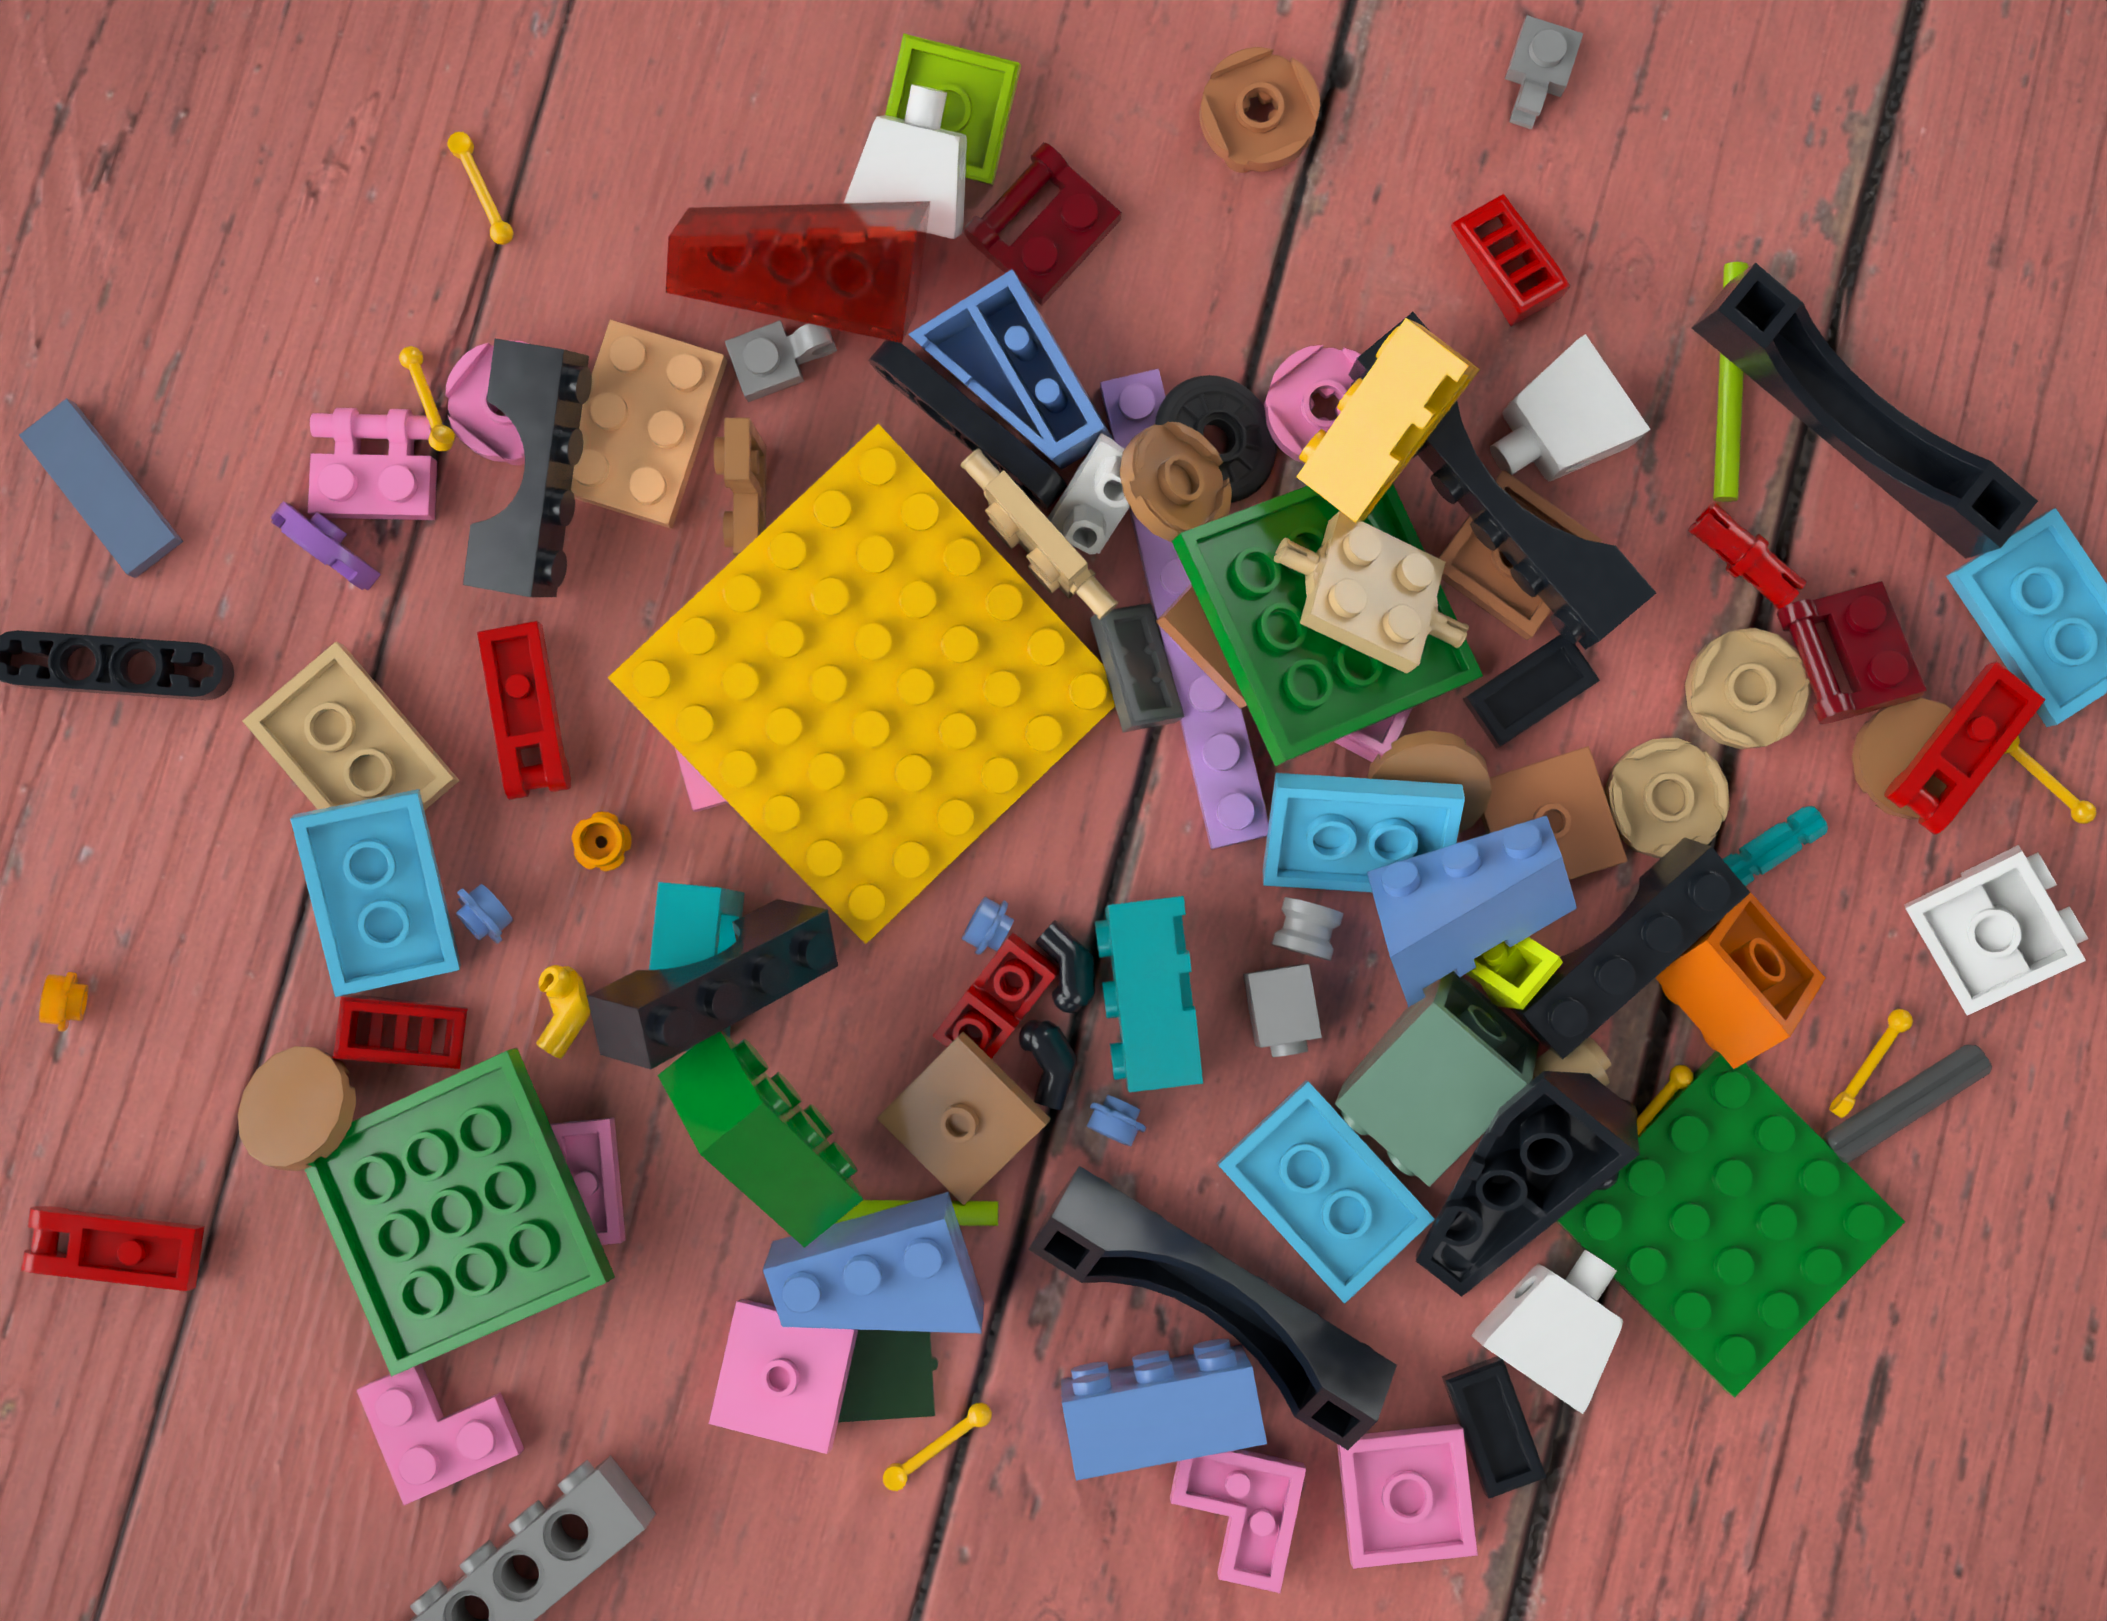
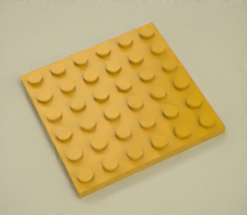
M879 424L869 431L607 677L865 944L1115 707L1104 665Z

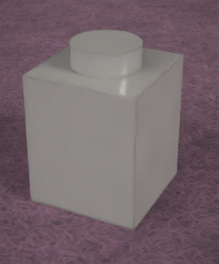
M1309 964L1243 974L1255 1046L1260 1048L1270 1046L1272 1057H1280L1308 1052L1307 1040L1322 1038Z

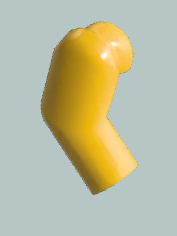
M551 965L541 973L538 985L540 991L546 992L554 1016L540 1035L536 1044L552 1056L562 1059L588 1020L590 1007L583 978L578 972L569 966Z

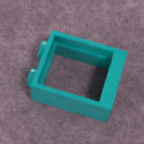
M658 882L649 970L675 968L696 963L715 956L736 942L732 922L742 917L745 893L719 887ZM731 1026L722 1030L729 1038Z

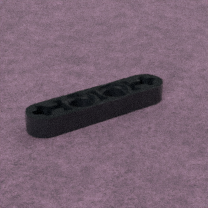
M888 336L868 360L886 381L972 452L980 449L1000 473L1004 470L1028 498L1041 508L1047 510L1067 487L1063 478L1044 460L896 339Z
M19 630L8 631L0 635V681L23 688L206 701L217 699L224 695L231 687L234 679V667L230 658L221 650L201 643ZM88 647L95 656L96 664L94 671L83 680H75L68 671L69 657L77 649ZM23 651L48 657V667L25 664L18 668L11 665L12 655L22 654ZM148 651L153 655L156 662L155 673L144 684H135L128 675L127 667L129 661L137 653ZM204 659V663L214 666L213 677H204L201 681V687L199 680L185 675L174 674V663L181 666L198 667L201 666Z

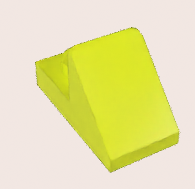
M1527 937L1512 947H1509L1504 941L1474 959L1476 968L1466 974L1481 984L1491 1002L1496 1006L1523 1010L1563 962L1558 955L1530 937Z

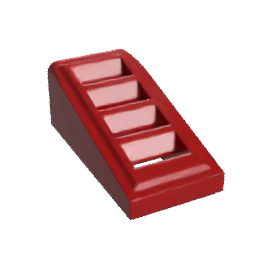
M1504 194L1452 222L1450 227L1511 327L1561 299L1570 288V284L1557 263ZM1498 217L1503 227L1480 239L1474 230ZM1510 237L1515 246L1493 257L1488 249ZM1522 256L1527 265L1507 275L1502 267ZM1534 276L1538 285L1521 294L1515 285Z
M343 995L340 999L333 1058L460 1069L468 1008L374 996ZM359 1011L372 1012L368 1045L355 1043ZM384 1014L397 1015L393 1048L380 1046ZM410 1016L422 1017L418 1051L406 1049ZM435 1018L447 1019L443 1054L431 1052Z

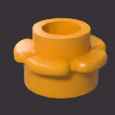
M596 812L592 814L591 818L579 821L573 830L571 838L576 860L583 867L590 870L598 867L606 872L618 868L625 860V852L630 850L632 846V836L629 828L626 825H621L618 822V817L609 812ZM600 836H604L607 839V845L603 848H599L596 844Z
M68 972L66 976L48 974L40 1000V1023L58 1025V1031L63 1032L69 1027L70 1020H83L89 988L88 985L78 984L76 973Z

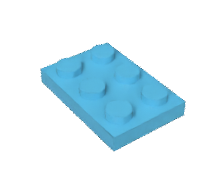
M2056 508L2045 512L2012 533L2001 548L1976 556L1946 576L2007 669L2046 699L2037 710V714L2046 727L2058 725L2107 693V583Z
M1276 773L1262 870L1263 886L1372 892L1367 875L1368 871L1456 844L1465 802L1462 784Z
M419 789L294 814L290 818L335 997L460 970L461 962Z
M1307 1080L1217 1162V1165L1344 1304L1435 1220Z

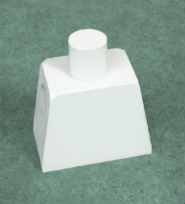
M911 84L905 120L887 115L876 117L846 195L842 212L955 239L962 234L967 137L965 134L940 128L947 92Z
M1585 334L1577 339L1510 402L1502 413L1513 432L1491 445L1490 451L1501 471L1505 470L1513 475L1531 462H1534L1543 477L1548 481H1553L1629 448L1651 429Z
M1587 1250L1583 1251L1565 1280L1541 1264H1537L1481 1322L1471 1336L1492 1353L1583 1414L1591 1401L1623 1325V1319L1597 1302L1617 1270Z

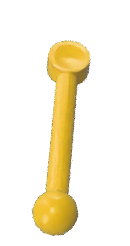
M455 132L448 139V148L455 157L461 159L492 225L490 228L491 239L500 245L508 244L514 236L513 228L507 222L502 221L472 156L474 144L466 133Z
M404 347L399 354V360L403 367L410 370L432 428L428 438L429 444L438 451H448L454 443L455 433L451 428L442 423L421 368L423 354L417 347Z
M2017 736L2004 754L2009 753L2067 805L2071 809V817L2075 822L2087 824L2093 821L2096 816L2095 806L2089 801H2080L2019 746L2020 739Z
M1896 1009L1889 1014L1887 1019L1888 1028L1846 1089L1839 1093L1832 1101L1829 1110L1839 1118L1845 1117L1851 1111L1855 1104L1854 1098L1899 1033L1906 1032L1912 1027L1913 1019L1908 1011Z
M1677 1065L1671 1069L1669 1073L1670 1081L1638 1116V1135L1679 1089L1687 1087L1693 1081L1694 1075L1689 1067Z
M984 1403L973 1404L969 1408L968 1416L912 1458L903 1464L893 1463L889 1465L883 1474L884 1485L892 1491L902 1489L906 1485L908 1475L973 1427L988 1425L992 1418L990 1408Z

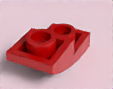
M1012 933L932 1036L945 1047H948L964 1032L992 1059L1059 973V968L1016 934Z

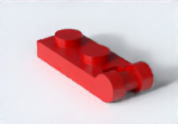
M538 621L477 632L501 778L507 798L513 800L528 797L530 790L548 787L550 792L570 789L571 776L564 754L543 625ZM540 747L543 764L525 767L521 750Z
M1997 661L1987 664L1908 767L1891 782L1884 796L1897 807L1908 806L1920 816L1918 823L1932 834L1940 833L1953 821L2046 699ZM1932 775L1947 785L1939 797L1934 796L1924 788V785Z
M53 1206L30 1207L27 1226L34 1230L31 1249L23 1252L21 1270L24 1272L179 1291H189L196 1288L205 1226L72 1211L67 1208ZM60 1232L70 1233L67 1254L57 1251Z

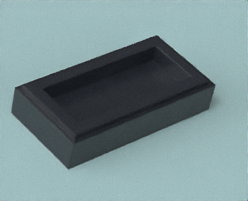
M1560 634L1463 698V701L1497 749L1600 680L1576 644L1570 643Z
M1496 1356L1442 1376L1458 1423L1463 1428L1464 1439L1484 1494L1488 1499L1547 1478L1503 1359Z

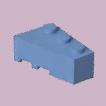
M1547 815L1367 872L1390 959L1408 1007L1425 998L1423 991L1425 987L1452 971L1461 977L1476 968L1474 959L1505 941L1509 947H1512L1577 909L1563 857Z

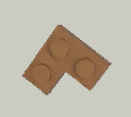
M724 418V437H715L714 441L715 472L717 475H724L726 488H730L733 492V511H725L723 516V538L725 547H733L735 557L766 529V445L750 418Z

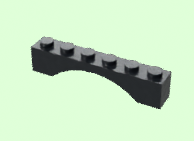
M1754 263L1728 282L1692 327L1695 332L1965 559L2001 548L2038 502L2036 498L1992 461L1968 452L1930 432L1875 393L1829 346L1813 323L1804 303L1757 263Z
M1414 312L1406 317L1429 330ZM1405 319L1356 358L1349 373V376L1353 379L1351 386L1358 378H1365L1378 359L1376 354L1384 341L1396 327L1401 326ZM1457 401L1413 456L1415 458L1418 455L1434 473L1430 479L1438 493L1451 504H1455L1458 501L1471 516L1473 521L1470 523V526L1477 538L1492 551L1498 548L1514 566L1510 569V572L1519 587L1531 597L1539 595L1554 614L1550 618L1554 627L1570 643L1576 644L1579 642L1585 650L1601 641L1656 594L1655 590L1616 546L1585 540L1554 528L1522 508L1504 491L1477 456L1462 423Z
M1081 1166L1077 1168L1054 1201L1028 1250L1081 1283L1111 1282L1143 1287L1175 1298L1205 1314L1232 1334L1259 1361L1281 1391L1295 1418L1346 1450H1349L1378 1421L1397 1364L1377 1353L1367 1344L1358 1341L1326 1321L1316 1312L1307 1309L1270 1286L1262 1278L1251 1274L1219 1254L1211 1246L1200 1242L1168 1222L1158 1213L1136 1202L1111 1186L1107 1181L1093 1175Z

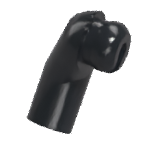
M1054 920L1035 943L1059 964V985L1052 992L1054 1004L1065 1013H1076L1082 1006L1090 1004L1095 994L1094 958L1080 942Z

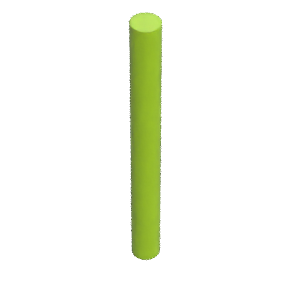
M1745 262L1726 263L1723 272V288L1728 282L1748 269L1749 265ZM1720 353L1713 500L1733 502L1738 500L1744 372L1722 353Z

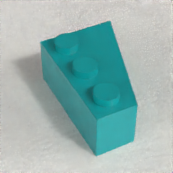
M1184 896L1107 905L1105 908L1106 920L1095 921L1099 958L1111 956L1114 981L1102 982L1106 1018L1118 1017L1121 1042L1110 1043L1114 1080L1126 1079L1128 1092L1203 1084L1196 1009L1193 1006L1189 972H1192L1190 952L1186 950L1182 915H1186Z

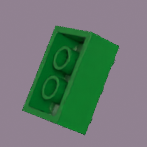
M720 1031L690 1048L657 1076L700 1155L805 1248L864 1200L850 1178L858 1170L849 1156L836 1142L832 1144L828 1142L827 1138L834 1131L818 1109L810 1104L803 1110L798 1105L802 1102L799 1094L780 1072H777L771 1078L765 1073L768 1065L750 1042L743 1039L736 1045L723 1031Z

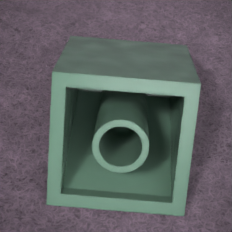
M1454 971L1423 989L1425 998L1408 1007L1344 1081L1335 1105L1340 1109L1343 1119L1354 1131L1361 1135L1369 1134L1387 1150L1390 1160L1400 1171L1408 1176L1416 1175L1429 1187L1487 1130L1498 1109L1532 1081L1539 1046L1537 1040L1493 1004L1463 976L1459 977Z

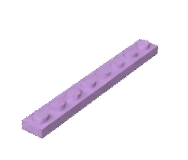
M1159 369L1100 382V391L1112 440L1125 449L1135 435L1155 424L1159 407L1166 397ZM1129 507L1149 595L1157 621L1191 582L1173 543L1154 535L1136 518L1131 507ZM1158 625L1185 716L1180 719L1211 850L1267 837L1269 821L1241 708Z

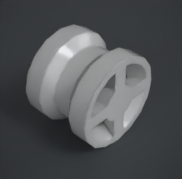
M1284 897L1281 910L1285 915L1282 929L1274 933L1272 945L1331 961L1334 950L1330 943L1331 934L1334 928L1341 925L1344 913L1311 902Z

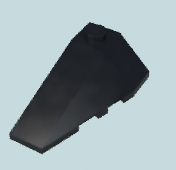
M1543 1071L1496 1112L1418 1249L1416 1262L1461 1297L1640 1155L1636 1110L1590 1073Z

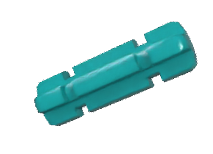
M1814 806L1802 807L1787 817V823L1776 824L1739 848L1740 854L1731 853L1722 860L1746 886L1754 881V874L1756 876L1759 874L1763 875L1802 850V843L1804 845L1807 843L1811 844L1825 835L1828 831L1827 822Z

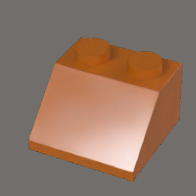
M1752 893L1747 895L1655 977L1661 984L1667 998L1681 1007L1700 1029L1706 1043L1713 1050L1720 1052L1733 1069L1791 1037L1826 979Z

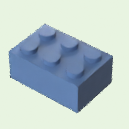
M1214 1339L1195 1344L1193 1346L1194 1354L1170 1358L1169 1351L1158 1350L1132 1357V1366L1109 1370L1107 1362H1094L1072 1368V1377L1061 1379V1397L1076 1481L1267 1444L1253 1367L1242 1345L1231 1347L1229 1339Z

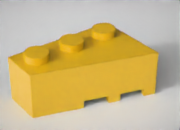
M1407 318L1384 341L1376 354L1378 359L1365 378H1358L1342 397L1337 406L1341 413L1328 432L1320 429L1299 456V459L1305 465L1297 475V478L1355 523L1364 521L1480 371L1474 364L1421 324Z

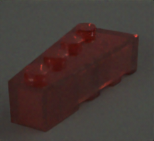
M931 201L688 208L668 236L665 293L902 343L917 310Z

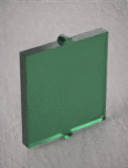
M858 1330L838 1423L935 1416L933 1371L937 1369L939 1361L936 1357L932 1356L931 1332Z

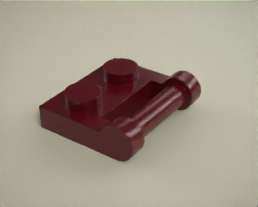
M1044 142L1030 156L1033 163L982 218L974 216L962 230L966 238L1004 273L1013 269L1028 294L1041 306L1121 221L1122 214L1117 207L1072 169L1055 148ZM1050 180L1061 191L1022 234L1008 246L998 235Z
M1883 581L1815 600H1799L1777 611V617L1783 631H1790L1816 696L1817 703L1813 705V709L1819 724H1829L1919 699L1927 691ZM1825 622L1852 693L1841 692L1815 624Z

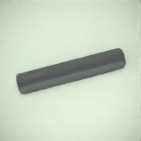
M1964 1045L1825 1133L1823 1140L1834 1150L1842 1162L1849 1163L1990 1074L1992 1065L1985 1053L1977 1045Z

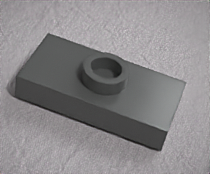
M1151 603L1113 609L1101 620L1098 619L1096 614L1090 618L1123 733L1176 723L1185 717Z

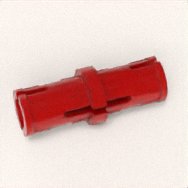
M1716 501L1710 504L1695 519L1698 523L1694 522L1689 527L1688 531L1692 535H1695L1727 563L1725 569L1734 578H1737L1739 575L1742 576L1772 602L1778 610L1790 604L1799 595L1800 592L1796 588L1801 590L1807 583L1803 577H1800L1767 548L1769 542L1762 535L1757 534L1754 537L1724 511Z

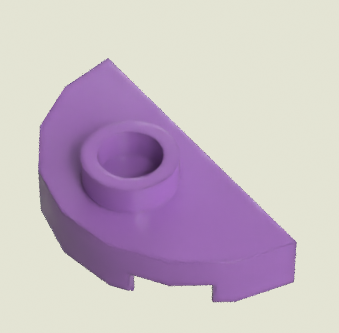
M283 501L270 517L272 519L271 523L281 528L282 533L320 562L331 566L361 590L364 588L369 590L381 575L341 544L347 534L320 513L316 512L311 520H309L290 504Z

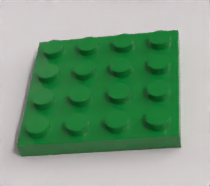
M1392 484L1362 522L1425 552L1394 484ZM1309 486L1299 488L1184 531L1172 540L1275 767L1467 685L1483 676L1466 639L1459 648H1455L1451 644L1428 634L1419 666L1406 674L1300 624L1307 598L1305 575L1281 563L1274 562V556L1277 555L1276 550L1281 541L1286 537L1290 541L1316 553L1322 546L1328 521L1340 511ZM1440 584L1437 594L1438 612L1457 620Z
M518 1048L502 1052L352 1121L351 1127L339 1147L327 1158L320 1156L314 1162L308 1164L312 1167L304 1169L391 1377L603 1285L615 1278Z
M1715 1051L1693 1073V1081L1687 1087L1679 1089L1638 1135L1640 1155L1619 1171L1617 1182L1609 1189L1593 1191L1556 1222L1584 1250L1592 1253L1617 1270L1613 1279L1729 1395L1735 1398L1905 1221L1847 1163L1842 1162L1834 1150L1746 1063L1733 1069L1720 1052Z

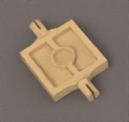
M980 449L972 452L962 462L961 467L984 490L983 495L987 498L989 506L985 510L990 517L988 521L989 526L1010 549L1018 543L1028 553L1026 557L1031 563L1028 566L1029 570L1048 592L1052 594L1059 588L1068 599L1077 593L1098 616L1099 620L1117 606L1118 601L1094 577L1096 573L1092 569L1088 570V563L1004 470L1000 473Z
M1341 511L1328 521L1322 546L1316 553L1290 541L1286 537L1281 541L1276 550L1277 555L1274 556V562L1281 563L1305 575L1307 598L1300 624L1406 674L1419 666L1428 634L1451 644L1455 648H1459L1467 637L1468 624L1461 623L1438 612L1437 594L1446 562L1362 521L1355 523Z

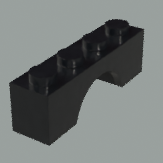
M495 338L487 401L500 409L516 427L524 448L525 468L520 488L510 504L497 515L470 525L463 585L526 597H557V589L564 581L567 571V557L563 552L566 526L572 521L575 511V496L571 491L574 465L579 462L583 452V434L579 429L582 404L588 400L592 386V376L588 368V355L564 349Z
M1683 838L1639 878V888L1634 899L1606 930L1579 949L1561 956L1562 965L1523 1010L1510 1009L1542 1045L1561 1059H1564L1751 892L1711 846Z
M776 899L733 921L736 942L721 953L685 966L658 970H636L587 995L600 1055L647 1069H653L838 967L828 909Z

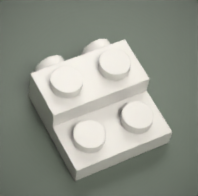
M2019 845L1962 872V877L1904 904L1905 909L1966 1015H1970L2086 961L2077 944L2088 940L2070 906L2060 911L2056 910L2045 891L2057 885L2038 852L2026 858Z

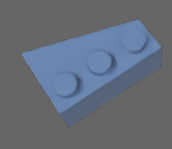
M1013 269L908 334L927 353L1060 469H1064L1087 455L1101 433L1113 439L1026 288Z
M949 1192L833 1224L805 1248L792 1236L772 1241L763 1272L782 1327L982 1334L984 1301Z

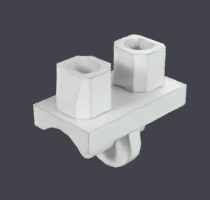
M1102 433L1084 461L1077 468L1074 477L1047 518L1072 546L1088 554H1099L1130 507L1124 496L1120 478V466L1124 448Z

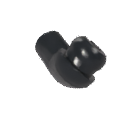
M1030 1020L1020 1030L1019 1043L1023 1050L1032 1052L1043 1070L1034 1102L1062 1111L1076 1066L1075 1052L1060 1027L1050 1021Z

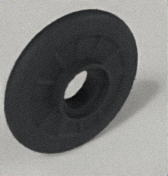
M1214 375L1198 376L1185 380L1167 394L1159 407L1155 425H1164L1167 422H1180L1200 432L1202 435L1207 425H1215L1221 428L1226 433L1229 447L1227 453L1219 454L1223 463L1218 467L1222 473L1223 481L1227 478L1230 480L1232 489L1231 503L1246 499L1257 492L1270 476L1277 453V444L1269 433L1266 424L1265 407L1261 401L1240 383Z

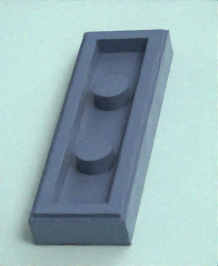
M66 398L19 434L23 442L127 575L137 578L183 542L76 403Z

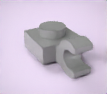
M1528 15L1526 16L1505 76L1506 80L1521 84L1509 120L1510 123L1532 129L1536 116H1539L1547 93L1558 97L1562 96L1567 86L1583 33Z
M824 319L805 324L789 336L780 320L725 341L744 397L748 402L804 382L799 368L800 364L828 356L837 351L831 331Z

